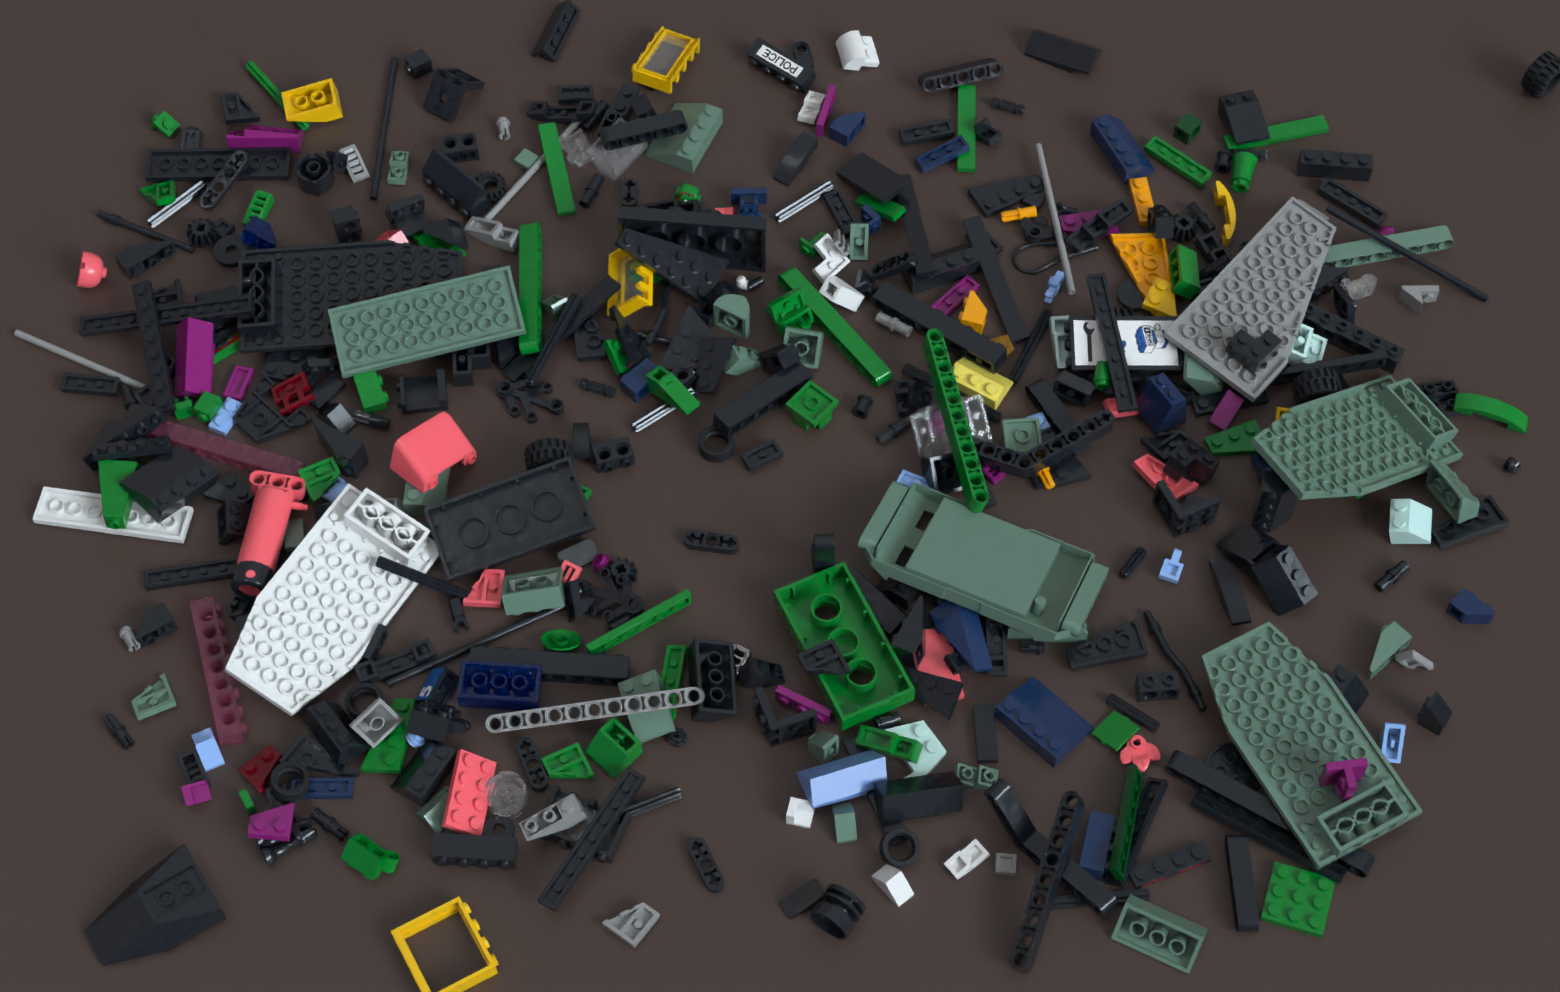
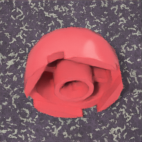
M86 251L82 252L77 287H96L102 278L105 279L107 268L103 267V261L98 255Z

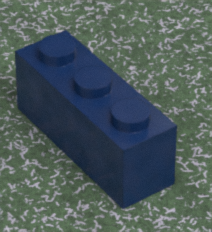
M1091 810L1079 866L1094 878L1101 880L1103 873L1108 872L1109 861H1106L1107 854L1111 855L1112 853L1111 846L1113 842H1110L1111 835L1115 836V826L1117 824L1114 823V815Z

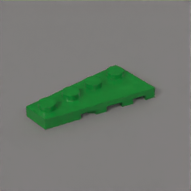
M395 698L391 708L403 721L375 748L371 746L360 768L363 773L401 774L408 745L406 740L408 733L406 731L411 709L417 704L415 699Z

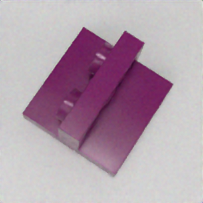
M1367 758L1325 763L1318 778L1320 787L1335 785V793L1337 797H1340L1341 804L1351 799L1357 788L1356 782L1361 781L1368 767Z

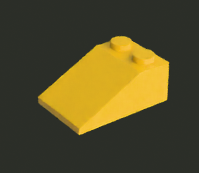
M332 78L281 92L287 121L329 122L343 118L338 90Z

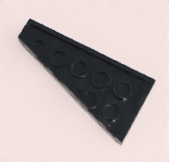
M627 228L621 231L614 244L700 305L704 303L705 297L714 290L730 261Z

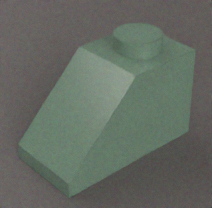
M821 730L818 734L814 733L807 741V751L821 765L829 763L839 754V736L825 730Z

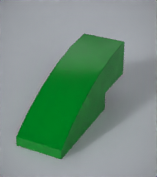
M862 724L855 741L856 745L915 764L918 762L923 744L918 740Z

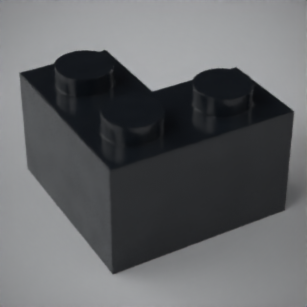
M1241 328L1229 340L1225 352L1254 375L1277 353L1282 340L1269 329L1256 340Z
M490 343L452 352L455 387L474 385V370L492 368Z
M1190 439L1169 456L1163 472L1177 482L1189 474L1204 485L1214 476L1221 461Z

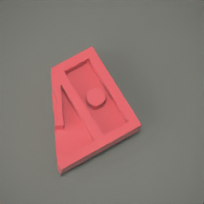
M485 569L479 581L473 585L471 593L467 598L463 599V606L501 608V593L505 570Z

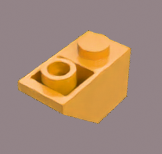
M970 290L969 296L964 298L963 307L965 309L964 312L960 311L958 321L965 326L972 327L974 331L982 335L987 309L976 293Z

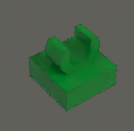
M184 396L185 401L178 402V399H175L177 411L174 412L177 420L196 416L191 399L189 400L188 396Z

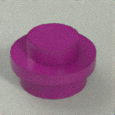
M598 554L592 562L594 569L599 572L601 568L610 565V557L607 554Z

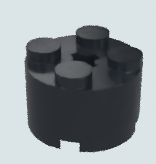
M315 153V155L310 156L306 154L297 161V179L300 188L306 193L321 196L335 182L333 170H331L332 166L327 156L321 153Z

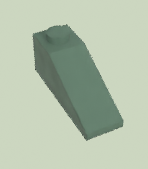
M1395 621L1389 626L1387 624L1384 625L1379 631L1380 636L1366 676L1368 681L1396 657L1395 654L1402 652L1410 643L1412 636Z

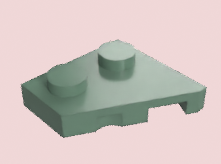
M165 673L159 676L160 680L153 686L149 685L142 694L131 701L138 721L177 706Z

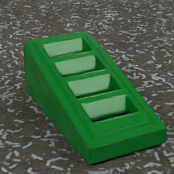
M257 189L242 220V224L259 229L275 203L273 195Z

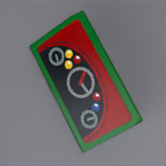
M234 332L215 344L214 365L241 348V336Z

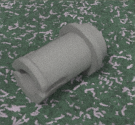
M500 117L496 121V127L498 128L501 140H503V135L504 140L510 138V122L506 117Z
M124 626L119 631V637L124 640L130 652L134 651L132 647H134L135 651L138 650L141 644L134 635V629L130 628V626Z

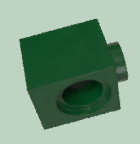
M1187 113L1175 125L1173 137L1188 145L1200 133L1202 121Z

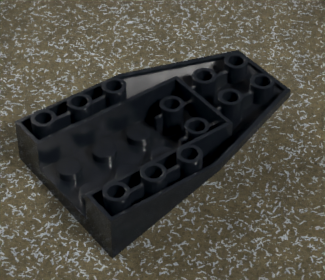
M184 843L132 882L84 932L102 965L106 966L170 951L225 920L226 916Z

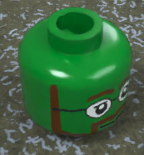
M683 183L678 185L674 198H678L680 202L694 199L700 202L702 195L699 194L698 187Z

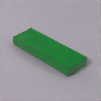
M865 193L855 201L857 207L861 208L868 204L881 217L893 222L906 212L905 206L890 200L882 205Z

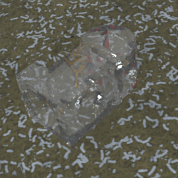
M1365 274L1362 278L1350 281L1349 278L1342 279L1340 285L1353 300H1358L1373 294L1377 285V278L1372 274Z

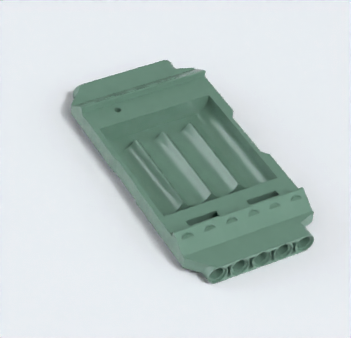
M895 481L891 483L862 533L857 548L862 549L870 566L885 580L890 577L939 598H944L990 619L1034 636V641H1055L1072 636L1078 637L1110 567L1095 562V554L1034 529L1025 530L983 512L973 513L968 509L966 502L916 482L910 487ZM925 511L934 514L925 531L916 528ZM905 547L914 550L905 567L896 564Z

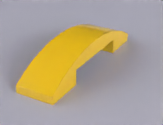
M1215 181L1213 190L1215 205L1223 206L1226 224L1223 225L1221 238L1223 245L1228 249L1235 229L1236 211L1228 190L1220 181Z

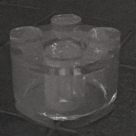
M501 771L487 781L485 795L491 813L505 818L519 817L528 803L526 784L520 775L513 771Z

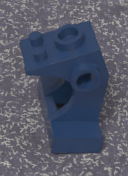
M767 187L731 188V205L740 204V211H737V215L762 217V211H758V204H767Z

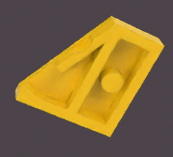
M1156 277L1142 304V308L1160 316H1177L1175 294L1171 292V283Z

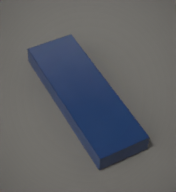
M959 135L914 158L915 163L924 174L969 151L970 147L962 135Z
M292 778L291 790L301 786L302 778ZM309 778L310 787L308 793L302 798L353 799L354 778Z

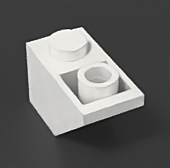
M837 276L827 277L819 293L832 302L854 312L857 311L865 297Z

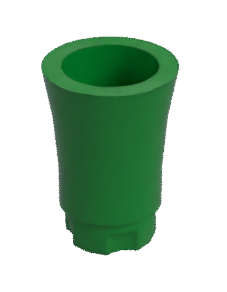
M1237 152L1232 157L1231 188L1236 193H1246L1251 184L1257 157L1249 152Z

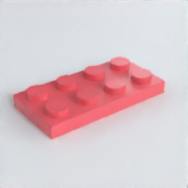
M463 749L457 751L442 821L443 827L462 834L482 835L497 762Z

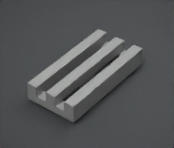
M838 228L833 234V245L843 257H846L850 254V241L848 239L845 241V235H841V231Z

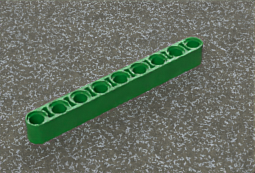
M538 221L522 224L519 230V306L526 334L519 335V348L522 355L539 353L542 349V232Z
M792 266L777 276L778 282L787 293L797 287L802 289L806 304L811 308L817 326L874 387L877 388L892 378V373L888 366L797 268Z

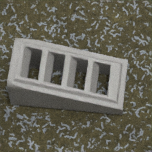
M355 144L339 150V153L348 154L346 170L353 183L370 177Z

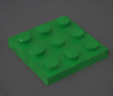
M1275 861L1260 920L1322 938L1335 881L1324 875Z

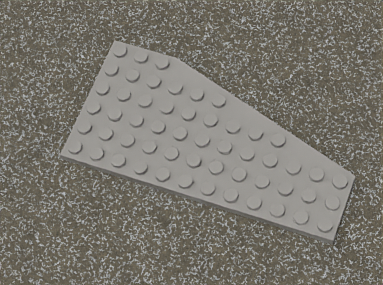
M1292 196L1168 327L1163 336L1247 399L1254 402L1288 363L1336 227ZM1241 328L1256 340L1267 329L1282 340L1277 353L1254 375L1225 352L1229 340Z

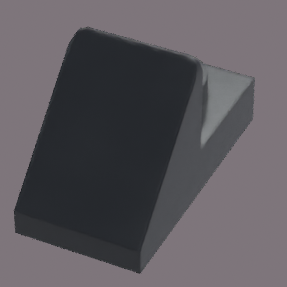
M578 580L563 584L569 623L579 620L594 601V598H580L582 591Z

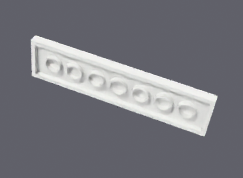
M44 486L33 521L38 524L184 544L194 509L191 506H184L158 524L133 500L126 529H111L106 527L103 518L101 494Z

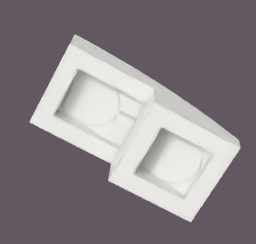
M809 90L797 120L814 125L826 95Z
M975 839L962 851L956 852L944 865L958 880L981 864L990 854Z

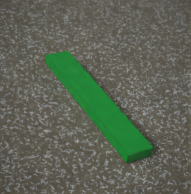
M976 85L958 86L957 136L962 135L970 150L957 156V172L975 173L974 125Z
M1320 115L1267 126L1270 139L1236 146L1229 134L1223 136V142L1226 149L1233 152L1234 149L1245 150L1327 133L1329 127L1324 116Z
M555 122L538 124V132L557 215L575 214L576 210Z
M686 589L586 644L587 654L603 653L692 603L690 591Z

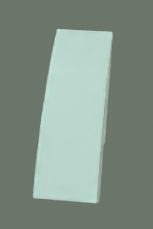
M1069 315L1053 316L1049 319L1051 342L1057 369H1066L1065 360L1068 358V351H1065L1064 347L1065 340H1067V333H1064V322L1067 321Z

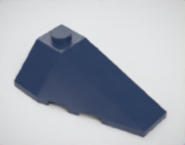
M948 600L929 611L928 615L935 630L938 633H942L947 638V643L959 651L960 658L973 672L992 671L993 667L978 612Z

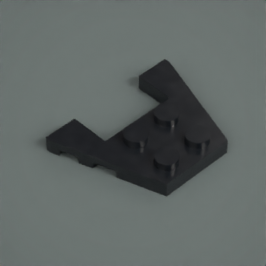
M265 374L261 376L259 384L254 386L249 398L244 400L232 417L233 422L257 445L313 421L312 417L301 407L285 419L263 398L271 392L272 387L276 386Z

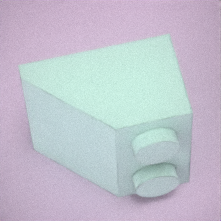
M1391 499L1389 523L1391 544H1431L1432 509L1412 499Z

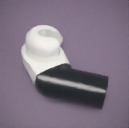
M739 276L736 279L737 286L748 291H752L764 284L761 276L752 281L746 280L744 276Z

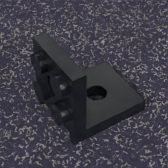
M436 68L423 108L450 122H454L466 89H483L485 82L458 68ZM443 94L447 96L446 103L442 102L441 97Z
M1164 479L1157 482L1152 500L1174 537L1187 532L1192 533L1203 525H1211L1216 519L1221 502L1216 495L1182 509Z
M762 686L754 689L755 697H752L754 704L752 706L755 717L760 718L761 723H759L761 732L763 735H767L771 747L817 732V713L815 708L776 721Z

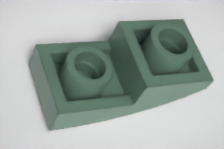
M409 151L391 152L390 169L387 178L388 184L406 185L410 158Z
M962 763L955 765L954 772L964 784V787L987 790L998 780L999 770L979 765L977 768Z

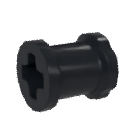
M1220 150L1217 152L1218 160L1214 169L1218 173L1224 174L1230 171L1229 163L1233 157L1230 151Z
M860 394L857 397L858 402L851 412L859 419H866L868 416L867 411L872 406L873 399L868 395Z

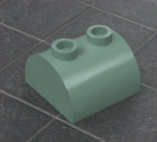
M727 294L719 297L713 304L714 326L746 340L750 334V307L747 299L742 295Z
M786 326L783 344L794 343L799 351L800 362L807 368L818 369L824 332Z

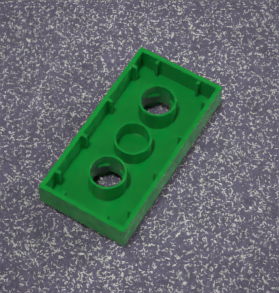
M845 561L773 591V602L800 653L833 639L851 669V673L860 670L864 674L873 676V680L870 683L858 685L849 679L850 674H812L842 731L914 700L915 688ZM825 606L829 610L837 611L838 615L833 619L823 620L818 618L814 612L818 608Z

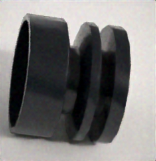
M830 884L822 895L823 901L817 902L810 912V917L824 932L837 939L844 940L853 930V922L859 921L860 915H863L866 907L861 899L850 890L837 884Z

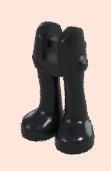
M310 818L292 822L290 837L293 836V839L277 847L271 848L282 841L255 839L268 867L275 864L276 860L296 847L304 846L318 836L316 829L311 828L313 823Z

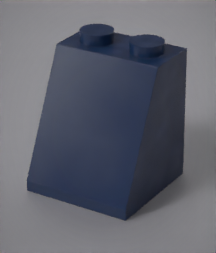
M1164 373L1149 378L1137 401L1138 412L1156 434L1185 423L1186 399Z

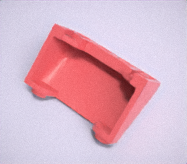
M443 411L402 435L396 441L390 469L419 491L425 493L437 485L439 473L460 460L464 466L473 464L477 458V452L451 415Z

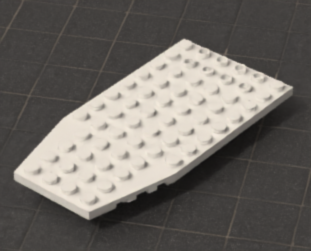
M348 483L257 596L227 663L225 672L290 716H293L353 669V666L357 665L378 624L387 626L419 584L376 567L378 557L383 556L426 574L439 558L436 544L429 537L431 530L367 487L361 492Z

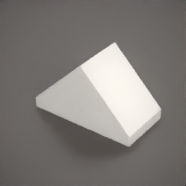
M886 864L871 876L873 881L898 908L914 895L902 871Z

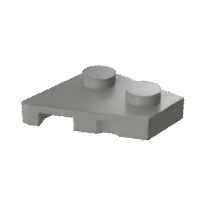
M642 902L631 910L619 913V916L604 920L602 926L632 948H635L660 918V914Z

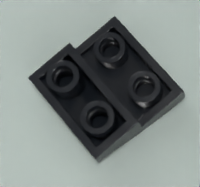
M1453 379L1417 384L1420 390L1447 418L1464 416L1463 413L1453 410L1455 396L1459 393Z

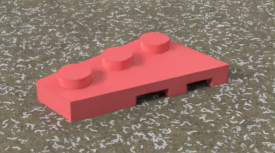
M1148 453L1135 460L1132 464V467L1154 489L1157 482L1164 479L1177 501L1196 490L1199 486L1195 481L1190 482L1185 478L1177 482L1163 472L1166 464Z

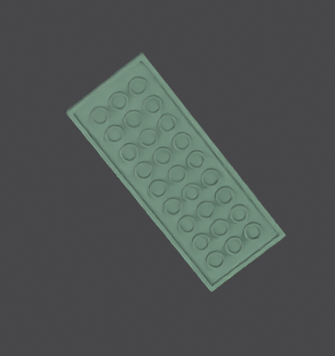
M510 266L328 309L343 378L526 334Z

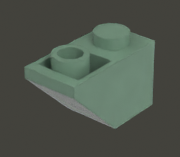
M733 345L729 353L731 354L730 358L726 361L723 368L724 372L738 376L762 366L757 356L759 352L755 349Z

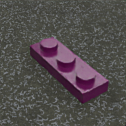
M781 685L777 687L775 700L780 705L789 706L795 709L797 713L815 708L817 722L829 725L832 720L831 709Z

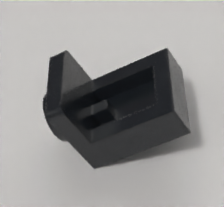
M984 118L974 125L976 140L988 146L995 145L1003 139L1002 132L991 127L989 118Z
M865 269L858 270L854 289L864 296L870 297L879 288L875 286L876 278Z

